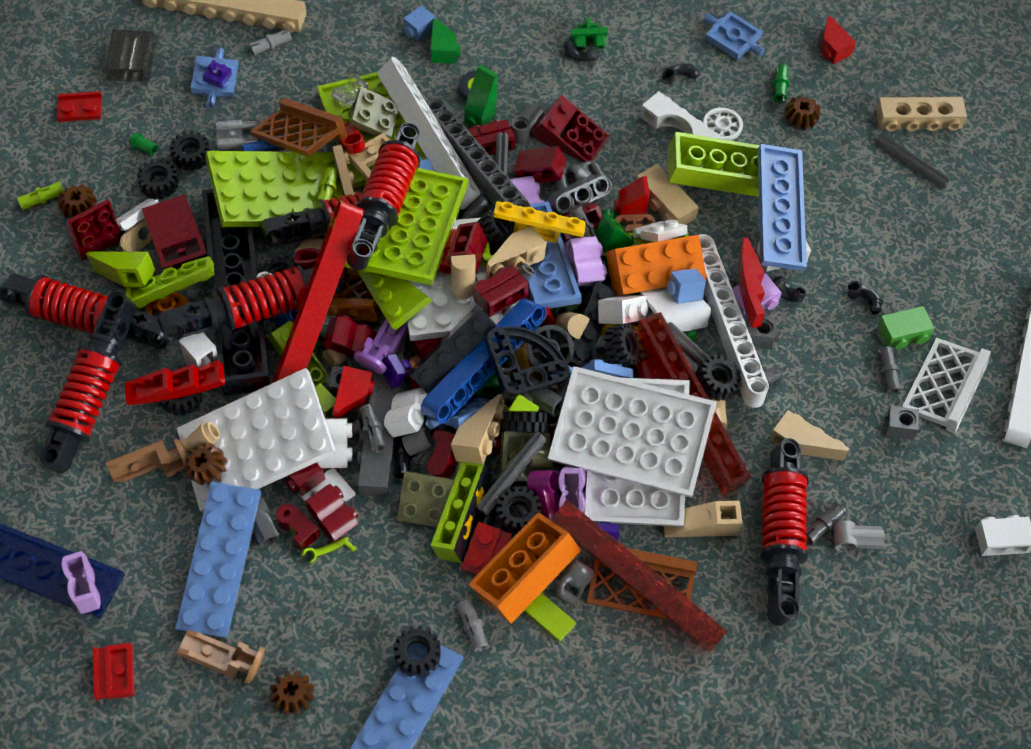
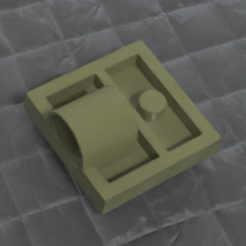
M360 87L348 114L350 118L349 124L374 136L384 133L390 140L398 108L394 101L364 87Z
M501 431L499 476L534 433ZM540 433L546 438V442L515 481H528L531 471L549 470L552 467L553 462L548 461L551 448L550 433Z
M405 471L397 520L438 527L454 479Z

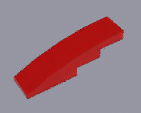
M747 237L743 238L739 251L738 276L744 309L752 328L761 326L765 315L761 305L765 294L761 282L765 272Z
M219 360L198 368L191 364L172 372L164 368L126 382V404L137 405L176 399L225 385L223 364Z

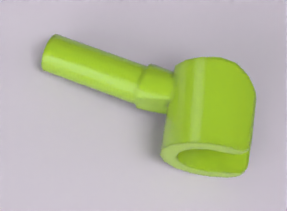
M488 242L484 248L485 251L481 266L487 268L488 261L493 257L490 254Z

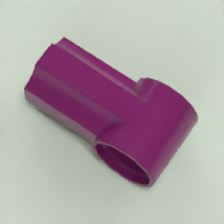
M555 470L531 471L527 481L529 490L534 491L540 498L539 502L542 504L541 514L549 520L560 517L558 472Z

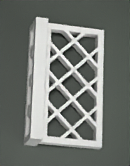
M936 338L902 407L919 409V417L947 427V431L955 434L988 366L991 351L981 349L979 353ZM938 346L947 349L950 354L939 357L936 350ZM967 356L973 358V360L962 365L958 357ZM953 359L957 367L946 369L943 362ZM938 363L942 371L931 374L928 366ZM961 372L963 380L953 382L950 374ZM945 376L949 384L938 387L934 379ZM930 381L933 389L922 391L919 384ZM952 389L955 397L945 400L941 392ZM937 394L940 402L929 404L926 397ZM921 398L925 406L916 408L908 404H910L911 400ZM944 407L947 412L945 418L935 415L933 409Z

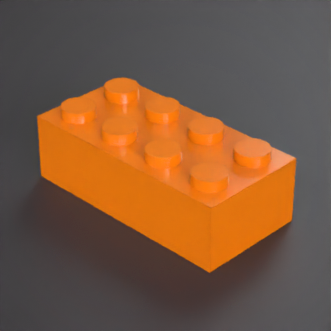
M699 235L618 248L605 252L612 289L617 291L615 297L667 287L671 272L696 268L703 278L707 280Z
M538 512L468 585L483 603L512 624L575 558L581 549L567 531Z

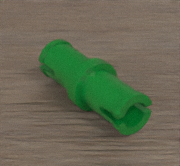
M779 64L775 68L773 99L777 103H783L787 100V89L790 83L788 79L789 67L785 64Z

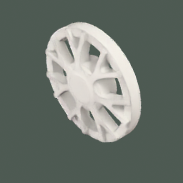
M728 108L712 109L705 115L703 120L705 126L707 124H714V127H709V129L719 131L720 137L724 140L731 141L737 138L743 128L741 117L735 111ZM721 113H726L727 117L721 116ZM711 115L717 117L715 121L710 118ZM735 118L737 122L732 123L731 119ZM731 127L738 128V131L731 130ZM729 132L730 136H724V133Z

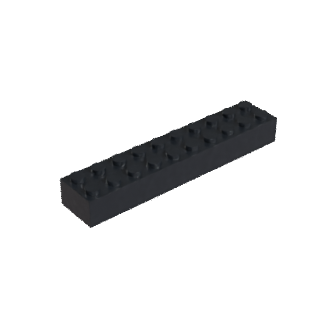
M213 189L202 190L208 256L211 257L214 263L215 275L211 276L210 280L212 298H215L217 296V288L229 286L230 288L233 284L238 286L240 282L247 283L248 280H256L258 267L253 227H222ZM262 316L259 322H255L252 317L253 322L251 324H246L233 331H230L227 325L219 326L215 330L218 360L223 364L225 385L222 386L224 396L255 392L271 384Z

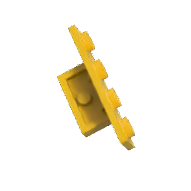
M497 201L493 216L515 222L513 233L531 226L545 241L553 243L558 242L560 232L583 237L585 233L586 222L576 217H565L554 212H543L532 207L513 205L510 202Z

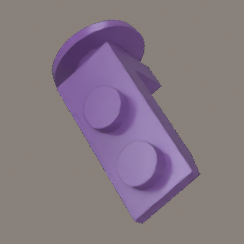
M386 319L374 341L368 337L364 344L363 352H355V361L368 371L376 374L385 373L387 368L383 363L387 356L396 354L409 331L407 322L395 330Z

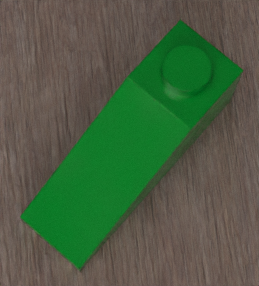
M482 65L477 67L464 108V121L470 128L474 125H486L496 116L498 75Z

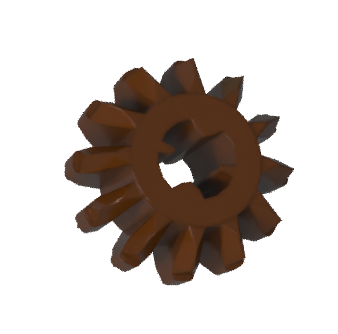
M799 94L797 98L792 97L785 106V120L789 121V126L796 124V130L802 126L806 131L808 127L813 128L817 121H819L820 105L816 104V99L810 100L808 96L803 98Z
M83 183L79 187L73 184L70 189L64 187V193H59L58 207L65 218H72L97 204V198L90 187L86 188Z
M199 443L198 449H191V456L185 457L188 463L183 467L188 472V478L203 486L205 483L210 485L214 479L221 480L220 473L227 472L224 465L228 461L224 457L223 451L211 443H208L206 446Z
M286 670L284 679L276 676L277 684L270 686V690L273 692L270 695V701L275 703V710L280 711L284 708L283 712L286 716L290 714L291 709L298 716L300 714V706L304 710H308L309 705L307 702L314 701V695L311 692L315 690L314 685L309 683V676L301 677L298 670L293 676ZM294 689L295 695L289 696V690Z

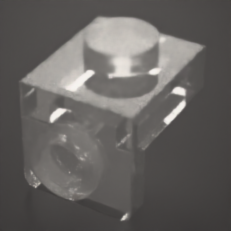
M352 74L348 84L334 88L331 96L342 106H352L359 88L364 87L367 89L368 83L356 74Z

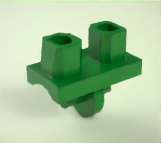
M585 17V23H578L576 29H571L569 40L573 42L574 47L578 50H585L586 41L592 40L593 47L604 49L608 27H598V22L591 23L590 17Z

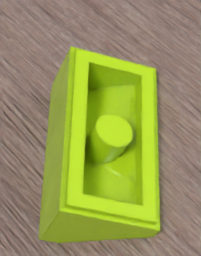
M518 395L507 412H537L539 406Z

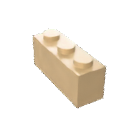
M658 164L637 175V179L647 176L650 193L649 206L653 211H658L661 214L663 221L677 220L679 224L686 225L696 219L699 207L677 184L668 183V174Z

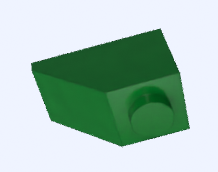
M433 19L431 63L456 64V57L461 55V44H457V35L441 21Z
M607 212L602 215L596 231V236L602 244V252L630 247L635 243L624 227Z

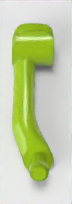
M344 537L318 549L306 548L302 550L301 557L307 551H310L313 556L308 563H312L318 556L332 552L344 544L353 552L356 550V547L348 541V537Z

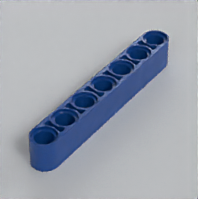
M521 299L494 328L515 326L535 331L545 320L546 308L528 299ZM494 335V337H493V339H492L491 341H492V342H497V344H498V346H499V344H500V342H501L502 340H501V338H500V339H497L496 336ZM486 336L423 399L421 412L439 423H446L495 373L485 346ZM510 339L515 352L523 342ZM507 357L499 358L500 366L508 359Z

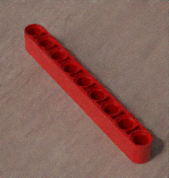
M343 201L338 202L272 383L302 369H307L363 216L362 208Z

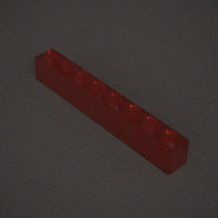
M659 312L641 319L635 333H638V339L659 378L666 380H689V395L708 399L662 313ZM714 411L703 460L721 494L725 495L743 487L751 476Z
M568 500L551 518L552 522L571 535L577 545L706 651L712 652L727 633L726 629Z

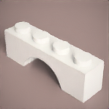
M657 92L642 105L640 117L655 129L667 126L675 127L687 134L723 139L717 132L709 129L702 121L697 120L661 92Z

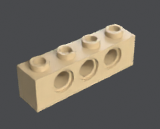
M963 97L879 98L875 109L879 129H886L887 131H895L896 129H907L908 131H915L917 129H928L929 131L949 129L955 131L962 129L967 118Z

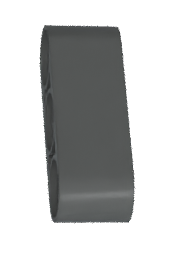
M590 175L552 193L548 197L551 209L554 212L569 213L607 195L612 187L611 181L606 176ZM599 180L601 185L600 188L597 190L596 183ZM581 189L582 196L578 199L577 192ZM560 198H562L563 205L559 208L558 201Z

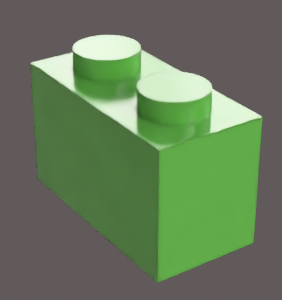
M924 306L883 315L877 325L886 347H895L897 350L903 349L908 344L915 342L918 345L926 343L935 329Z

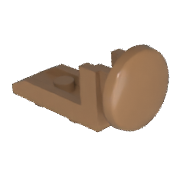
M178 439L173 440L176 448L169 451L166 450L161 440L108 461L106 464L114 482H125L160 467L163 468L168 478L176 475V472L185 469L183 466L188 463L185 459L188 455Z
M188 630L177 651V655L234 679L238 670L248 674L244 683L249 684L260 668L265 649L260 646L258 652L249 649V645L239 642L237 648H234L199 632Z

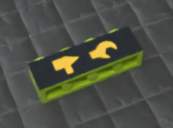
M461 462L431 543V547L439 559L457 563L463 562L480 514V510L476 506L487 493L492 480V475L485 462L484 464Z

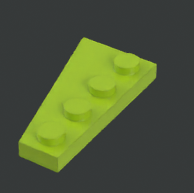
M208 256L184 263L177 270L172 267L166 268L160 275H152L145 287H126V296L136 304L137 308H143L152 301L164 299L171 293L185 290L192 284L210 279L211 276L215 275L214 263L211 257Z
M357 270L387 321L395 330L432 302L426 294L408 280Z

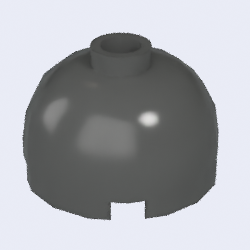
M544 325L534 331L552 342L561 352L567 364L571 361L574 354V342L571 335L564 328L557 325ZM527 343V355L533 365L537 366L550 362L540 350Z

